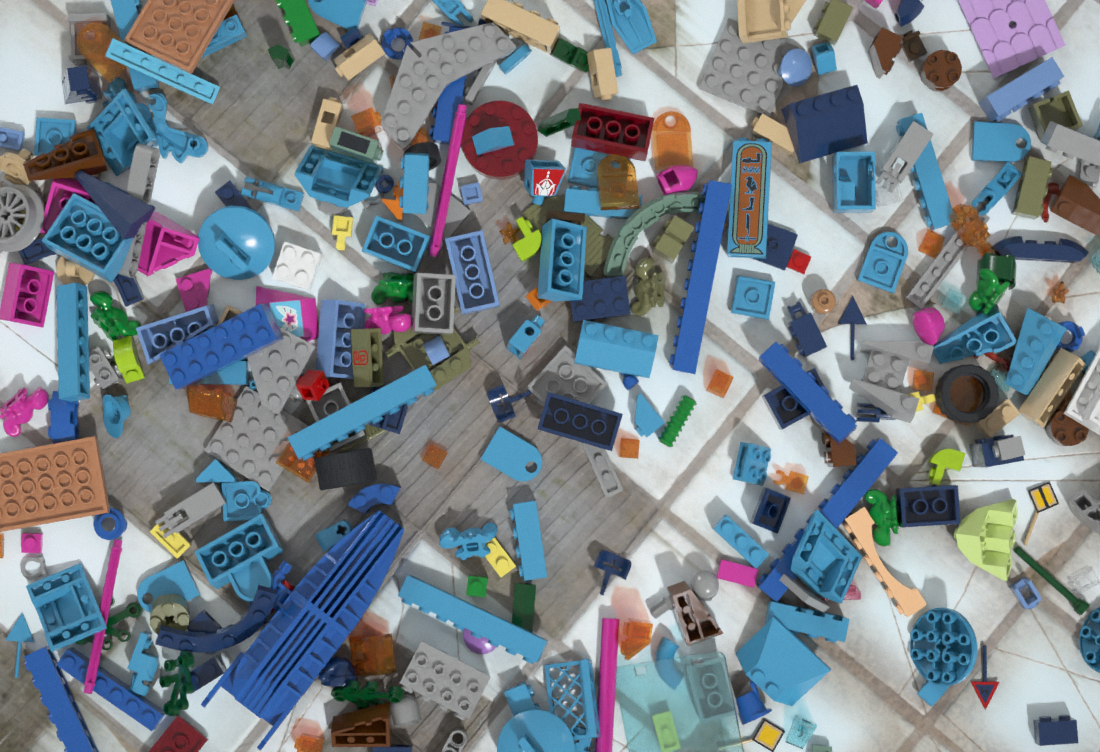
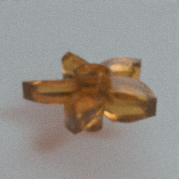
M507 222L506 229L499 231L504 236V244L516 243L518 241L516 234L520 229H512L510 222Z
M1063 281L1060 282L1058 288H1052L1054 294L1052 302L1065 303L1064 295L1070 290L1064 288Z

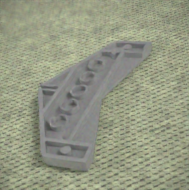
M487 23L410 42L421 55L420 58L407 45L381 120L383 130L403 151L412 144L418 130L443 90L451 82L499 58L502 59L517 49V46L497 25Z

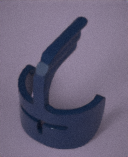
M504 385L495 387L487 392L498 422H504L516 417L512 403L531 395V391L528 390L510 398ZM499 394L502 395L508 413L505 412L503 405L499 407L497 406L498 404L502 403Z
M604 549L599 552L594 567L606 572L599 591L600 595H604L612 574L626 580L631 568L630 560ZM615 560L614 566L621 568L622 570H617L613 567L603 564L602 562L604 561L606 563L612 564V561Z

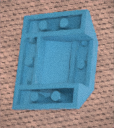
M122 89L87 127V130L94 129L103 156L115 176L131 168L134 150L138 144L141 143L154 148L160 144L157 136L126 89Z
M310 145L295 171V176L310 197L316 198L318 201L332 203L338 207L348 208L369 198L384 167Z
M815 510L793 556L791 571L813 593L834 602L842 603L863 556L818 510Z
M81 563L26 586L44 629V635L51 652L107 629Z
M775 616L736 652V656L745 674L773 701L793 706L831 671V668Z

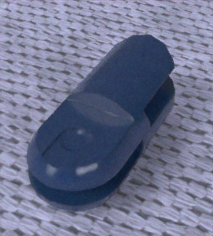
M857 403L859 408H875V410H856L857 415L875 416V418L857 417L856 422L879 423L880 420H896L887 414H881L887 412L879 407H875L871 403Z

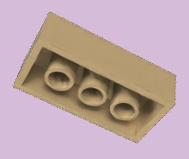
M487 0L481 12V19L487 23H494L505 34L548 54L551 53L560 36V26L557 21L551 18L546 20L540 17L541 14L534 10L529 12L523 9L524 6L517 2L512 4L506 0Z

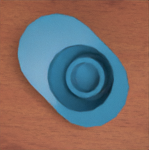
M106 394L102 399L104 425L110 436L118 438L123 432V422L129 418L131 409L126 395L112 397Z

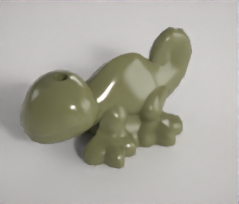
M642 258L638 261L635 268L636 275L641 278L635 287V295L639 301L634 302L630 308L635 316L647 314L652 307L656 306V303L658 307H663L665 302V274L663 272L659 274L654 272L655 263L653 258Z

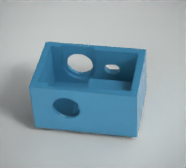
M836 152L832 156L833 213H872L876 210L875 152Z

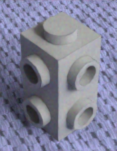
M93 346L89 348V372L92 371L95 378L93 380L98 388L102 387V389L107 390L123 380L121 377L122 373L119 372L117 364L114 365L111 358L113 357L107 348Z

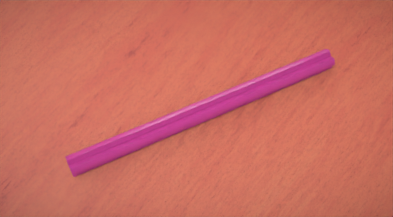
M602 618L597 707L601 737L596 738L595 752H612L619 636V619Z

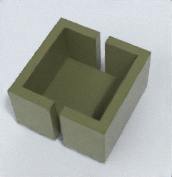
M1069 90L1028 107L1040 140L1050 121L1073 130L1083 126Z
M676 215L673 219L669 218L662 229L665 231L664 234H659L652 245L655 247L653 252L672 264L695 227Z

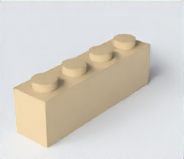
M1061 348L1053 357V361L1048 368L1044 370L1042 377L1033 387L1027 399L1021 404L1020 414L1025 419L1044 428L1085 368L1086 364L1079 356Z

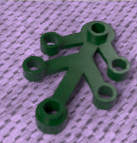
M112 596L110 608H111V606H113L114 603H115V599H114L113 596ZM130 603L126 610L108 618L105 633L117 637L121 642L129 641L131 638L129 631H121L110 626L128 617L137 618L141 616L143 608L140 603ZM133 606L137 609L135 614L131 613ZM123 632L127 634L126 640L121 637ZM90 635L75 643L78 645H85L88 642L93 643L94 635ZM104 639L102 649H112L113 641L111 639ZM105 641L110 643L109 648L104 646Z
M181 651L176 660H165L164 662L166 672L174 671L176 667H179L177 674L161 676L159 679L162 688L170 687L171 684L175 683L170 701L165 703L163 707L166 715H179L180 710H187L189 707L186 694L193 692L189 668L194 666V656L191 652Z
M349 681L346 686H334V689L331 690V696L336 701L348 700L358 705L357 709L360 710L368 708L370 703L374 705L387 703L376 698H389L393 703H400L404 698L405 690L399 686H392L389 688V692H377L379 685L377 682L368 681L367 685L359 689V682Z

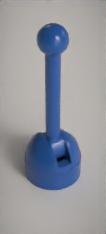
M621 373L623 375L622 383L627 391L639 383V380L634 375Z

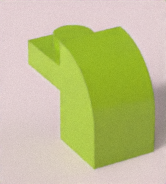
M521 217L516 220V223L524 238L512 244V247L523 263L539 251L541 233L539 229L532 233L533 227L528 219L524 220Z
M132 336L113 341L115 361L126 384L144 379L145 373L138 360V350Z
M941 449L934 452L927 461V463L934 464V468L931 467L928 473L929 483L940 485L945 468L960 472L966 453L954 449Z

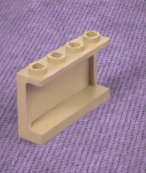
M737 0L739 37L742 43L788 37V30H791L790 19L787 18V12H790L788 0Z

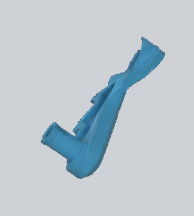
M161 93L149 95V98L156 99V103L154 105L148 104L154 113V117L148 124L160 142L159 150L162 158L166 159L172 151L174 159L182 164L188 156L200 158L206 155L209 146L204 138L168 126L166 121V97Z

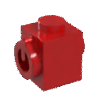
M307 370L303 376L298 378L296 384L303 400L319 401L330 386L324 372L317 370Z

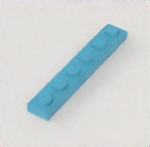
M113 38L105 54V57L211 105H213L220 89L215 84L189 74Z

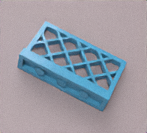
M583 659L580 661L544 665L549 712L555 714V709L560 705L567 711L561 718L563 721L569 713L577 719L572 728H570L572 734L575 735L573 736L574 740L600 738L592 660ZM579 665V674L574 679L567 671L571 666ZM558 668L563 672L557 681L551 678L550 669ZM564 675L573 680L567 690L559 684ZM575 683L581 687V694L577 698L569 692ZM556 686L564 691L559 700L554 698L552 693ZM567 694L575 700L569 709L561 703ZM577 703L582 705L584 709L580 717L572 712ZM579 722L586 727V735H578L573 731Z

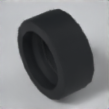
M431 142L415 144L407 148L403 153V157H405L406 152L429 154V171L440 165L442 161L438 145Z

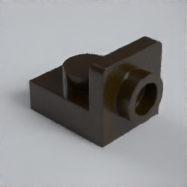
M911 30L902 35L903 38L900 43L903 44L902 49L909 62L928 53L919 37L921 34L919 30L916 32Z

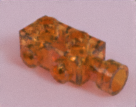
M959 204L952 209L953 213L949 216L952 220L950 225L954 230L960 231L962 234L960 237L961 241L966 246L977 247V252L981 258L984 257L985 253H992L994 248L990 242L986 241L991 236L987 231L988 226L979 219L977 210L972 205Z

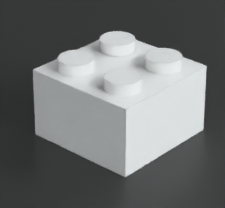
M284 242L272 278L311 292L323 255Z

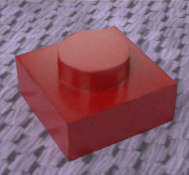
M794 249L786 268L804 275L811 256Z

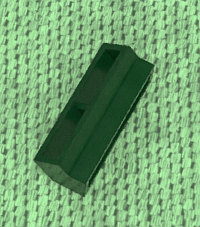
M279 44L268 49L272 61L278 69L283 67L291 68L295 59L288 49Z
M579 108L568 109L542 120L537 131L547 137L574 126L577 121L581 120Z
M515 583L512 623L533 633L536 585Z

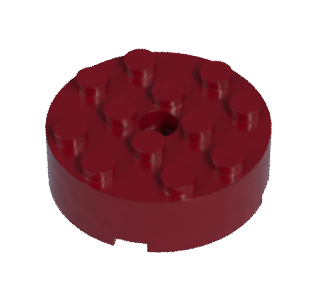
M491 101L477 107L465 121L461 144L467 162L477 173L486 178L506 180L514 178L525 171V160H534L538 148V133L533 119L522 107L508 101ZM510 127L514 142L513 146L477 155L472 136L489 128Z

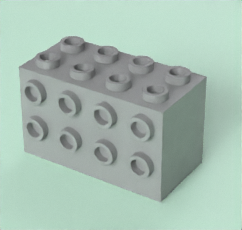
M421 641L400 684L403 685L402 689L411 694L413 690L420 693L419 698L430 702V700L437 702L436 707L444 711L448 709L454 711L453 715L464 721L465 717L470 719L491 677Z

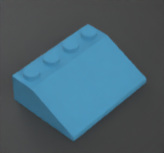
M73 193L42 239V242L49 250L111 283L121 270L133 238L123 239L97 205Z

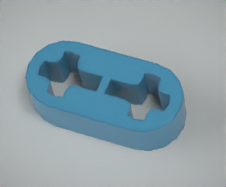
M523 44L503 61L499 68L505 75L527 58L532 50L527 44Z

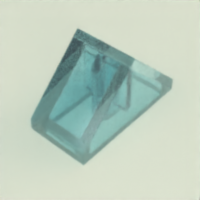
M796 714L785 742L803 749L816 730L817 724Z

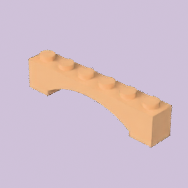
M861 506L847 515L843 520L845 523L842 524L848 534L852 533L854 536L853 543L858 550H863L865 554L864 560L869 567L872 565L875 569L874 575L879 582H883L886 586L884 591L890 599L893 598L897 603L895 608L898 613L909 617L925 607L927 604L917 588L909 589L902 585L887 571L881 562L872 538V525L874 521L866 508Z

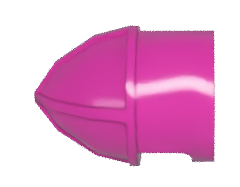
M686 165L670 166V168L657 173L656 178L664 195L685 192L696 181L698 170Z

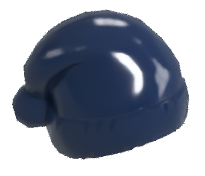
M334 657L327 663L325 670L319 674L318 679L321 681V685L346 686L349 681H356L357 675L353 664L348 659Z

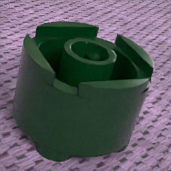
M985 253L984 257L977 261L976 285L979 280H982L979 273L980 269L988 268L998 277L1001 285L1007 281L1010 282L1008 290L1015 287L1016 261L1013 255L996 256L994 253Z

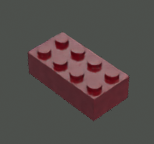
M579 103L578 108L581 120L577 121L574 125L571 147L646 162L655 118Z

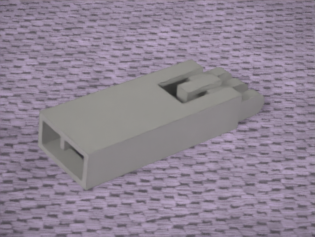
M913 121L880 171L882 173L876 180V183L879 185L882 179H885L886 181L882 187L885 189L891 183L892 185L888 191L892 193L897 184L903 182L934 134ZM898 157L905 161L903 166L897 163L894 169L891 168Z
M213 482L164 512V516L156 520L155 523L159 525L164 521L165 525L161 526L159 530L163 531L168 528L169 531L163 534L164 538L173 533L183 531L228 502L217 484ZM185 510L189 518L178 524L177 521L184 518L179 513Z

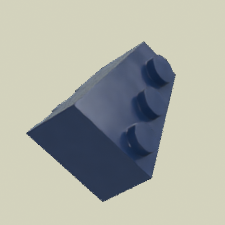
M88 66L67 68L65 77H63L64 81H62L65 104L84 101L87 104L96 103L98 99H102L100 78Z

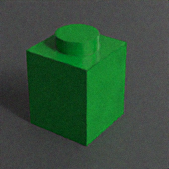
M469 575L466 595L486 597L488 577Z

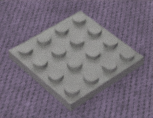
M728 18L699 89L760 115L763 113L770 117L784 84L783 78L778 75L782 59L788 49H797L799 47L780 39L742 43L739 37L738 22Z
M246 386L204 451L270 492L286 467L279 461L290 445L287 438L307 428L309 425L284 409L279 415L262 406L258 393Z

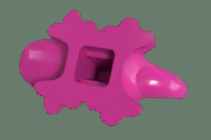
M404 306L364 309L365 313L371 314V317L365 322V328H381L382 334H388L391 330L395 332L407 331L411 327L412 317L410 314H397L404 309Z
M23 387L0 408L2 412L0 419L5 417L3 428L7 435L12 437L19 436L21 433V426L19 424L29 422L33 417L34 409L41 410L47 405L49 396L44 388H37L26 398L27 389Z

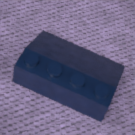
M858 85L790 103L781 109L799 164L868 143L864 104Z

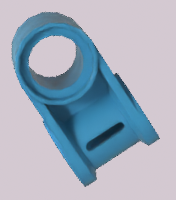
M343 520L331 527H327L314 536L325 552L351 532L353 527L350 522ZM341 526H342V527L346 526L347 530L345 531V533H344V532H342V533L339 532V529H341Z

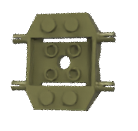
M410 327L405 332L394 331L395 344L384 351L388 358L397 352H401L413 371L424 365L429 370L439 362L432 365L423 343L441 335L450 355L457 350L459 352L430 371L437 384L434 390L437 391L471 368L470 350L480 341L475 336L464 343L453 327V334L424 333L407 344L408 340L419 334L411 333Z

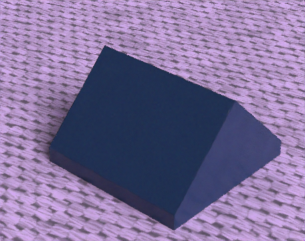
M763 487L750 523L778 534L791 497Z

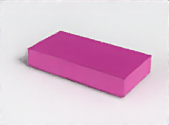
M721 559L717 578L754 588L759 569Z

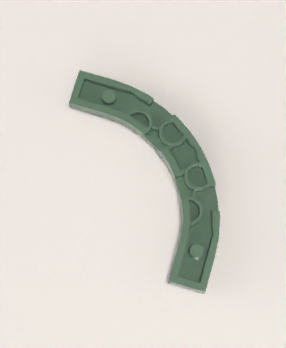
M675 192L658 197L640 207L625 221L614 237L603 270L604 275L623 276L630 251L638 239L637 236L644 228L647 229L653 223L660 220L659 217L666 214L672 215L681 212L698 213L700 202L704 203L705 195H702L701 192Z

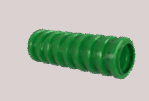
M682 395V401L678 402L679 406L675 407L674 415L670 416V422L667 421L668 425L664 427L665 431L661 432V437H658L659 442L668 447L674 446L672 443L676 442L675 438L676 436L679 437L678 433L682 431V426H685L684 422L688 421V416H691L690 412L694 410L693 406L697 405L695 400L686 395Z

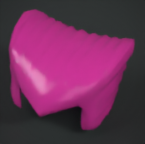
M929 307L923 308L912 315L914 329L921 341L928 345L936 344L945 328L944 318L937 309Z

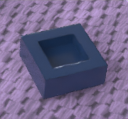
M356 27L340 37L347 49L363 38Z

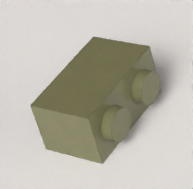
M831 0L830 3L826 1L821 11L824 13L822 20L818 18L813 28L816 30L814 36L835 45L853 7L839 0Z

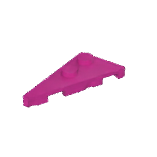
M210 268L176 279L186 312L207 306L210 279L213 272Z

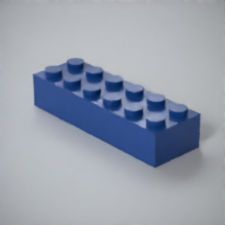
M259 304L159 356L175 390H180L284 338L268 304Z

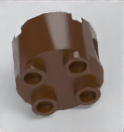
M949 50L933 52L924 60L920 67V77L923 84L929 87L930 90L939 92L948 90L959 80L962 72V65L958 55Z
M1066 408L1055 410L1045 425L1049 439L1061 446H1073L1086 440L1089 432L1087 427L1065 415Z

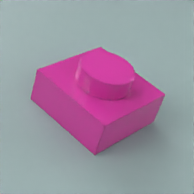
M22 533L21 553H42L43 533Z

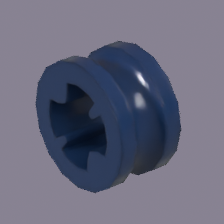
M381 175L375 187L378 192L386 194L393 188L394 181L389 175ZM383 180L386 181L385 183H388L386 188L383 187L384 185L381 186Z

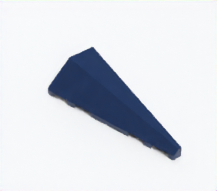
M79 170L74 175L123 239L135 238L142 223L149 221L156 208L153 205L142 202L143 200L130 196L128 192L108 182L98 180V177L91 176L85 173L84 170Z

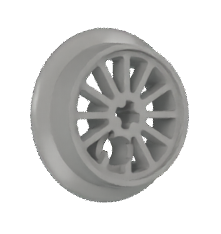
M13 184L0 188V233L2 232V236H0V250L5 252L20 251L28 247L39 235L44 222V206L39 195L26 185ZM26 209V214H21V211ZM16 226L20 227L18 231H16Z

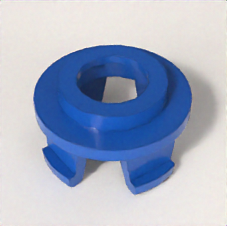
M405 28L388 29L383 35V50L392 59H403L407 45L413 50V46L410 44V42H413V38ZM395 38L404 40L405 47L402 51L398 52L392 49L391 43Z
M1071 321L1058 323L1071 332L1072 341L1068 344L1059 342L1056 349L1060 350L1062 348L1068 352L1079 349L1083 336H1085L1083 328Z
M110 508L109 513L95 516L93 526L99 537L105 540H113L120 537L126 531L127 522L120 510ZM106 517H111L115 520L116 525L112 531H106L102 528V521Z

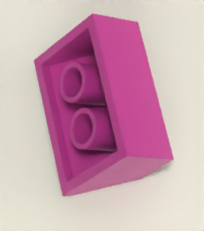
M9 263L0 307V320L44 328L54 271Z

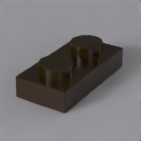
M547 211L546 221L556 219L580 225V223L585 222V214Z

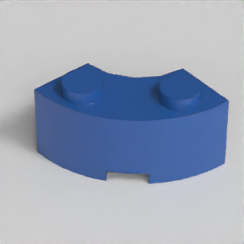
M53 391L52 399L48 400V409L51 410V426L48 427V436L52 438L53 444L77 440L79 436V401L69 402L59 399L58 391Z
M392 484L368 486L355 494L348 505L364 514L376 504L385 503L393 505L401 487Z

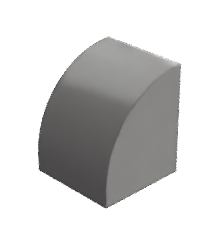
M322 201L318 210L329 216H338L346 212L348 208L338 207L332 203Z

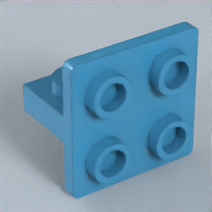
M740 442L733 480L763 486L767 478V467L771 459V449L752 443Z

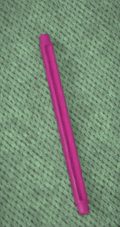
M458 104L457 112H455L429 245V256L438 257V252L441 249L467 116L466 105Z
M114 539L113 547H111L100 604V612L106 625L122 552V541ZM106 629L94 634L89 666L83 684L85 685L83 693L92 694L93 688L96 685L95 681Z

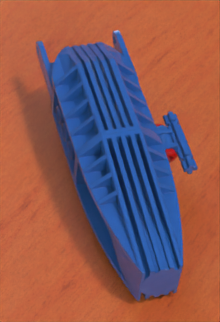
M380 510L333 546L305 575L296 588L288 581H283L286 577L284 575L288 574L293 568L283 560L279 565L280 569L276 570L272 575L274 581L273 589L278 591L270 613L272 614L276 610V614L246 653H239L203 700L201 706L205 708L221 687L234 696L235 700L273 726L257 747L261 751L368 609L394 560L405 531L404 528Z

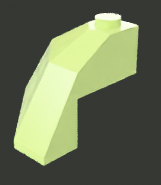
M1011 499L977 508L960 521L961 524L954 530V539H957V546L967 559L974 565L1004 581H1007L1012 568L1013 560L1010 548H1014L1016 533H1012L1018 518L1017 501Z

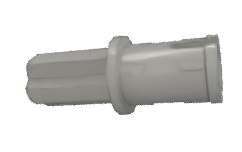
M670 596L663 597L661 602L649 610L653 618L657 619L669 609L673 610Z

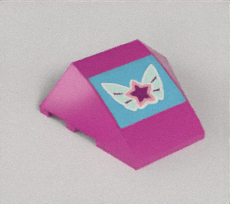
M256 286V306L268 304L277 326L307 342L318 338L319 324L315 298Z

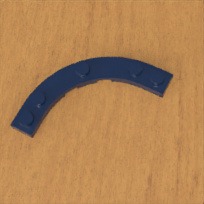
M43 238L34 240L28 247L18 251L24 265H29L57 253L49 250L42 242ZM117 274L113 281L125 307L144 300L135 277L130 278Z
M258 585L254 599L241 619L234 625L230 624L218 629L215 633L189 632L161 625L155 645L188 652H212L235 646L251 637L264 624L271 612L278 590Z

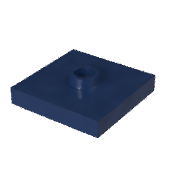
M768 224L766 259H750L785 271L798 234Z

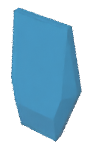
M606 0L612 26L632 55L657 42L647 9L640 0Z

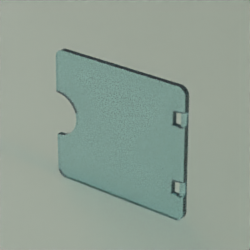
M715 651L617 667L616 688L629 752H744L726 658L722 652ZM703 659V665L694 666L692 660ZM646 667V674L637 675L636 668Z

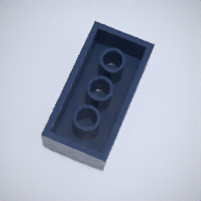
M548 392L537 430L612 451L623 414Z

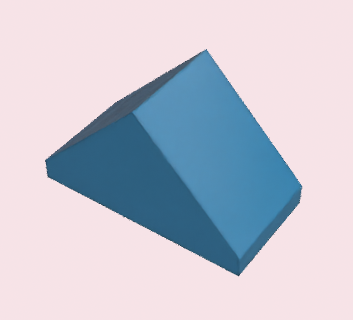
M509 126L489 128L472 136L477 155L514 145Z
M215 459L196 478V482H238V478L220 460Z

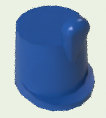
M752 680L750 681V686L753 690L735 698L739 710L738 716L742 725L772 711L771 708H766L759 696L757 685Z

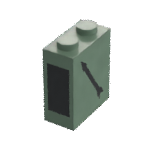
M335 126L329 142L332 150L376 164L377 160L381 161L384 152L379 141Z

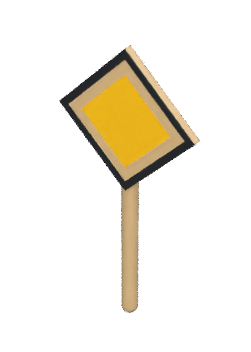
M763 719L753 738L722 745L718 749L722 750L755 741L771 752H774L785 731L768 720Z

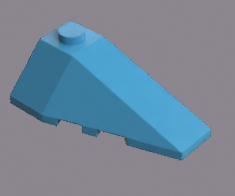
M995 304L988 315H985L983 311L978 313L934 344L933 353L939 363L942 364L962 360L964 357L974 355L977 357L982 356L984 353L1001 352L1016 344L1017 339L999 306Z

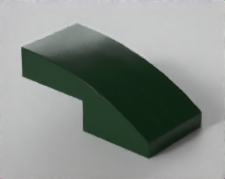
M562 38L557 39L550 53L552 57L584 73H587L589 69L587 53L589 52L570 44Z

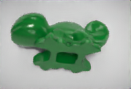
M982 268L979 271L982 280L977 282V290L970 295L968 303L975 312L979 313L983 310V313L988 315L994 305L998 304L1005 295L1010 282L1007 281L1001 285L998 277L992 270Z
M383 273L384 279L379 280L380 284L371 293L372 301L377 305L383 304L387 298L395 303L409 298V301L412 303L414 275L413 273Z
M97 291L90 296V301L97 308L90 316L94 324L103 330L108 339L113 342L117 339L116 336L118 337L119 335L128 337L138 334L136 328L141 326L140 322L135 320L128 321L127 313L123 309L112 306L113 298L109 293Z
M877 489L868 490L865 493V499L868 503L874 504L870 509V516L877 525L872 530L873 540L880 546H890V528L894 534H898L899 529L896 495H893L891 500H888L886 494Z

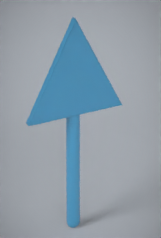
M23 612L5 640L18 641L15 678L19 677L22 642H34Z

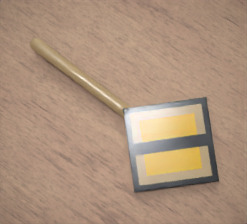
M1050 481L1028 490L1036 511L1024 540V545H1027L1039 512L1059 504Z

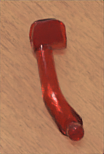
M1053 182L1048 184V193L1043 202L1044 210L1041 217L1045 223L1049 219L1048 205L1052 194L1057 195L1059 192V185Z
M992 352L983 354L989 359L1002 364L1003 368L1009 371L1007 363L1012 362V359L1005 360Z

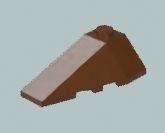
M94 129L69 137L70 140L63 145L59 143L54 146L55 149L47 154L42 153L23 164L28 180L74 178L75 173L79 170H84L85 173L91 176L108 171Z
M1069 175L1049 206L1050 211L1100 237V198L1085 182Z

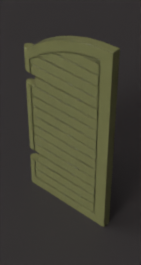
M564 194L546 198L542 205L534 204L522 215L542 233V226L548 222L546 221L547 211L563 212ZM585 216V222L580 223L581 226L587 227L584 271L591 276L606 260L613 238L609 234L603 238L600 235L603 229L589 216Z

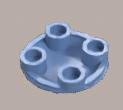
M799 48L788 49L778 69V75L790 86H801L811 76L812 61L805 50Z

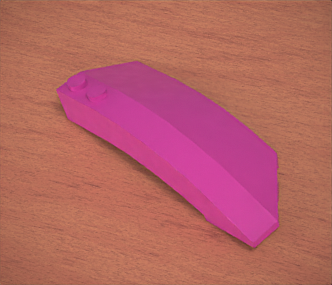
M73 178L53 180L40 233L46 235L73 193L97 205L78 180ZM154 211L146 224L137 271L148 277L158 270L166 269L177 264L178 261L194 256L200 237L166 216Z

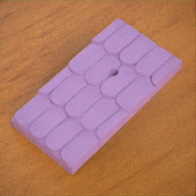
M958 0L993 78H997L1065 46L1045 0Z

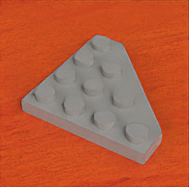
M278 326L284 339L247 358L262 406L280 415L316 346Z

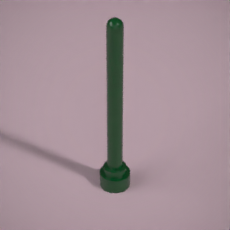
M1019 546L1014 548V552L1073 604L1072 607L1079 616L1089 608L1090 604L1085 599L1075 597Z

